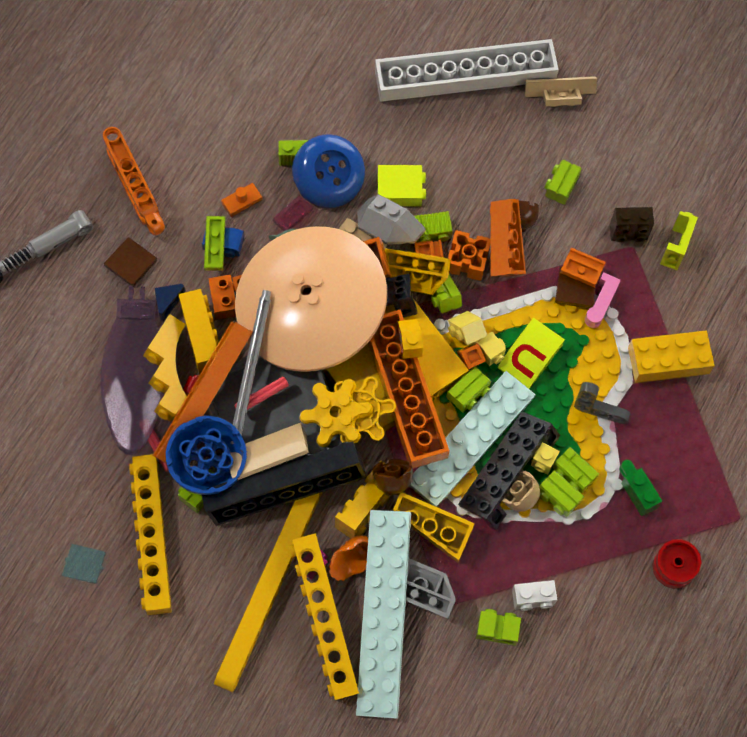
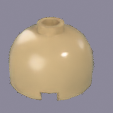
M522 471L502 501L510 509L519 512L532 508L540 496L537 480L529 472Z

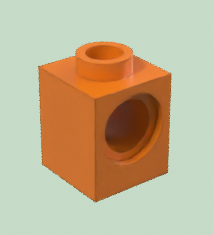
M478 343L457 351L459 358L468 369L486 361Z

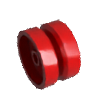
M673 539L666 542L655 555L652 564L653 573L664 586L672 589L687 586L700 571L702 564L701 555L690 542L682 539Z

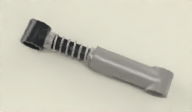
M78 210L72 213L65 222L29 241V245L23 247V250L19 249L18 253L14 252V255H10L9 258L5 257L4 261L1 260L0 283L4 279L3 276L8 273L7 271H11L12 268L16 269V266H20L21 263L25 264L26 260L29 261L30 258L34 259L35 257L39 258L76 236L88 234L93 229V224L85 212Z

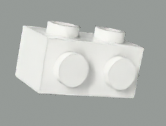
M554 580L514 584L512 589L515 610L528 611L536 607L547 609L553 607L557 602Z

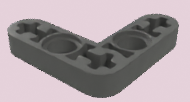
M590 382L582 383L574 404L577 410L620 424H627L629 422L631 413L628 410L596 400L599 387Z

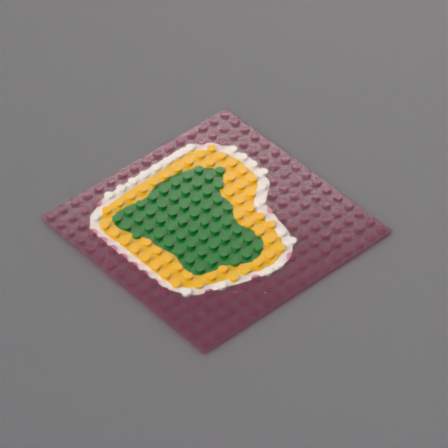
M627 247L594 256L606 263L595 286L593 306L603 288L598 286L603 272L621 280L601 324L596 328H591L585 323V317L589 308L555 303L560 266L461 292V308L451 309L445 313L440 312L438 307L435 308L432 300L418 304L458 357L457 351L469 345L458 341V339L450 335L448 320L466 311L482 319L487 334L493 332L498 339L503 340L506 345L505 355L533 318L565 339L563 346L552 358L550 364L531 386L530 390L536 396L522 412L552 423L560 435L552 447L560 451L557 459L571 447L599 473L597 479L582 493L584 496L583 501L568 517L564 514L562 516L553 509L554 505L549 501H543L540 497L532 508L520 512L510 509L501 501L499 505L507 515L497 530L490 528L483 518L460 508L458 504L516 421L515 419L438 506L442 510L475 523L459 563L418 533L428 566L447 574L456 598L454 605L513 588L514 584L530 583L666 543L673 539H679L737 522L740 519V514L686 377L635 383L628 350L631 340L669 334L634 247ZM483 362L475 366L490 379L491 384L489 388L504 373L498 369L501 362L498 364L493 363L490 366ZM590 382L599 387L596 400L628 410L631 413L629 422L627 424H620L577 410L574 404L582 383ZM448 391L433 400L445 438L470 411L466 409L464 412H461L455 404L447 399ZM395 425L385 432L394 459L407 461ZM531 457L522 471L529 472L540 486L554 469L551 468L548 475L537 471L531 466L533 460ZM624 460L632 461L637 470L640 468L644 470L663 501L659 508L644 516L640 515L621 484L624 478L619 468ZM419 467L413 468V473H414ZM410 486L404 491L405 494L430 504Z

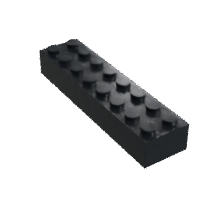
M343 442L337 447L325 448L315 454H306L299 459L289 460L281 465L239 479L225 491L212 495H202L205 512L213 523L218 526L365 479L367 476L361 456L354 442ZM227 482L212 487L219 488L226 485Z

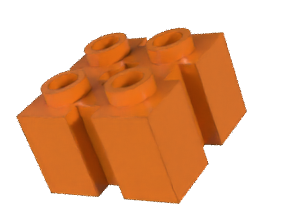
M455 230L451 250L448 255V259H451L449 273L460 276V272L468 273L467 278L482 281L491 238L477 235V238L473 239L469 238L470 233Z

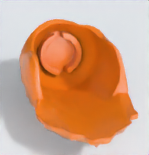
M363 535L352 537L334 552L328 566L330 568L328 573L337 581H344L352 575L366 571L368 537Z

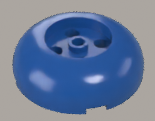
M325 134L308 140L300 147L293 160L292 176L299 193L305 200L321 208H337L349 203L360 192L365 179V164L359 150L350 141L341 136ZM323 154L329 158L327 162L322 161L321 156ZM339 161H344L345 168L339 166ZM329 167L332 168V170L334 171L333 173L329 172ZM317 172H321L323 176L322 179L317 178ZM334 178L340 180V185L337 186L333 183Z
M214 416L195 417L196 419L181 424L171 435L166 448L167 467L172 478L185 490L200 495L217 494L230 488L240 477L247 459L246 445L238 429L230 422ZM200 443H204L205 447H202L199 450L197 448V445ZM217 449L224 450L222 456L216 455ZM236 452L242 456V462L237 471V476L232 479L230 469L234 462L231 453ZM209 456L210 459L204 460V457ZM195 460L198 462V466L191 467L190 462ZM211 467H215L217 472L212 474L208 470ZM227 482V484L224 485V486H222V487H219V488H214V487H212V486L219 485V484H222V483Z

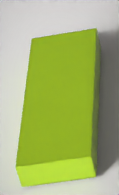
M206 216L204 271H223L225 216Z

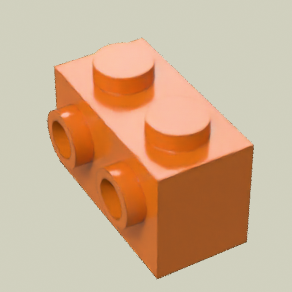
M231 274L208 278L215 319L236 317L234 295L236 290Z

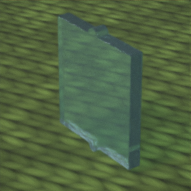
M71 544L68 557L65 558L66 563L62 576L96 584L100 570H103L102 563L106 552Z

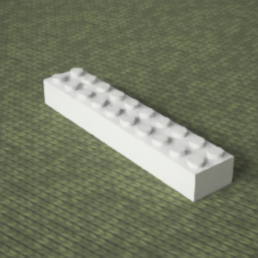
M552 39L375 59V75L380 102L525 85L526 80L556 79L558 74V65Z

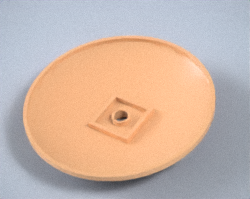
M315 226L296 229L269 242L248 263L237 287L235 312L237 323L253 331L262 291H271V302L265 322L259 356L267 362L286 370L301 372L323 370L348 360L358 353L374 336L386 309V277L374 252L354 235L330 227ZM305 288L312 289L310 294L302 295V291ZM251 334L250 338H249L248 341H247V343H248L249 346H250V341H251L252 334Z

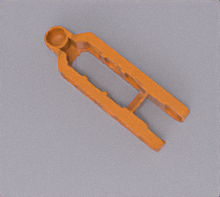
M108 127L103 132V139L107 146V155L142 225L147 226L151 234L159 235L164 231L165 225L155 199L121 131L116 127ZM110 134H116L118 136L113 141L107 138ZM135 178V181L130 183V180ZM140 193H143L140 198H137Z

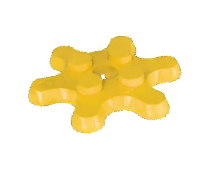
M370 376L365 378L360 389L353 392V400L357 403H371L373 412L370 416L358 418L355 427L359 432H367L373 440L379 441L385 435L384 429L379 425V418L383 414L393 413L396 409V403L392 399L380 400L376 398L375 390L378 387V380ZM339 381L335 384V392L341 388L343 381ZM337 407L332 409L331 416L338 417L341 414V409ZM341 434V442H348L346 437Z
M352 379L344 380L341 388L336 392L328 391L323 383H316L312 388V393L318 401L316 407L310 410H303L300 413L299 418L302 423H315L319 425L320 433L316 441L320 447L329 446L332 438L337 434L344 435L348 442L353 441L354 444L359 442L361 438L360 432L355 427L356 420L360 417L370 416L373 412V406L369 402L357 403L353 400L356 383ZM335 407L341 409V414L338 417H332L330 414Z

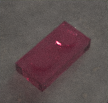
M299 195L273 218V222L283 231L292 229L312 211V206Z

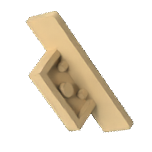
M597 77L526 80L525 97L543 96L545 105L551 107L582 104L581 94H596Z

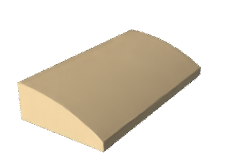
M295 424L246 443V464L238 480L309 453L307 435L302 424ZM236 452L231 453L234 462L230 469L232 479L237 476V471L242 462V456Z

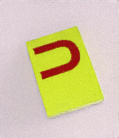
M533 318L499 364L498 369L503 372L507 371L530 389L563 346L565 339Z

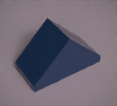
M183 284L155 288L161 321L164 322L180 301L179 294L185 293Z

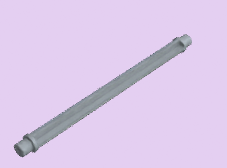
M263 290L262 296L259 298L256 320L233 420V426L238 429L241 436L271 302V291Z

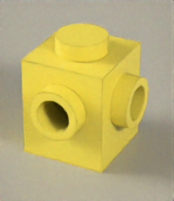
M493 332L487 334L488 336L481 338L478 342L486 359L485 362L489 366L493 363L498 364L501 362L506 351V345L503 340L498 339Z
M542 442L532 456L531 466L537 471L548 475L560 451Z

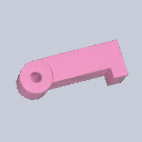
M603 272L598 286L603 288L594 306L587 311L585 317L587 326L596 328L601 324L619 286L620 279Z

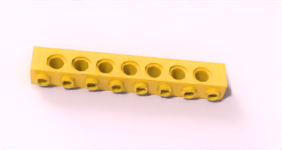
M153 454L133 456V463L129 464L130 475H134V482H131V491L136 496V501H132L133 512L137 513L138 520H134L135 532H139V539H136L137 551L141 552V558L138 559L139 571L142 570L143 578H139L140 590H144L141 605L142 610H146L147 615L172 612L158 460L152 456ZM141 475H150L147 480H140ZM144 493H151L150 498H141ZM145 512H153L152 517H143ZM152 530L155 534L150 538L145 537V533ZM153 549L157 551L156 555L153 557H148L146 555L149 550ZM151 569L159 570L156 576L148 575ZM158 588L160 593L157 596H151L150 592L152 589Z
M316 533L293 539V545H290L292 557H297L298 560L295 568L297 576H302L304 584L300 585L303 597H308L309 604L305 606L308 617L313 616L314 624L311 625L313 636H318L320 644H317L316 647L319 657H324L325 664L322 665L324 677L329 676L331 684L327 685L330 697L334 696L335 700L359 694ZM305 552H310L313 555V560L310 563H305L301 559ZM316 572L319 576L317 582L310 583L307 580L308 573ZM317 591L322 592L324 595V599L320 603H316L312 599L313 593ZM321 611H326L329 614V620L325 623H321L317 619ZM326 631L334 633L335 639L333 642L327 643L323 640V634ZM331 651H337L340 654V660L337 663L329 661L328 655ZM342 671L345 673L346 679L343 683L334 681L335 672Z

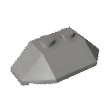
M379 194L368 198L357 211L359 230L374 238L380 237L385 244H403L408 242L413 244L426 231L425 227L408 209Z
M408 559L406 602L449 619L456 598L447 574Z

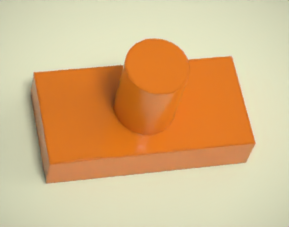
M251 183L245 187H238L235 193L222 199L221 203L232 217L263 199L258 189Z

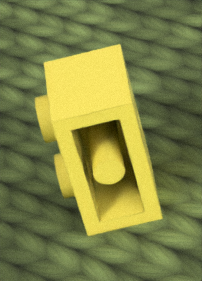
M469 311L448 320L450 335L466 345H474L479 342V339L488 336L482 319Z

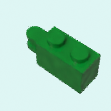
M624 460L619 468L624 478L621 484L640 515L644 516L659 508L663 501L642 468L637 470L632 461Z

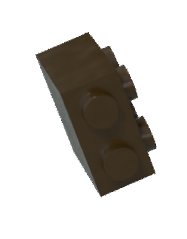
M653 207L615 208L609 224L611 241L626 242L628 240H635L636 242H643L648 240L654 226Z

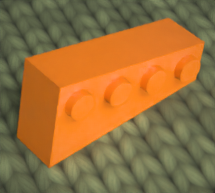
M519 200L492 201L490 207L491 276L507 277L526 274Z

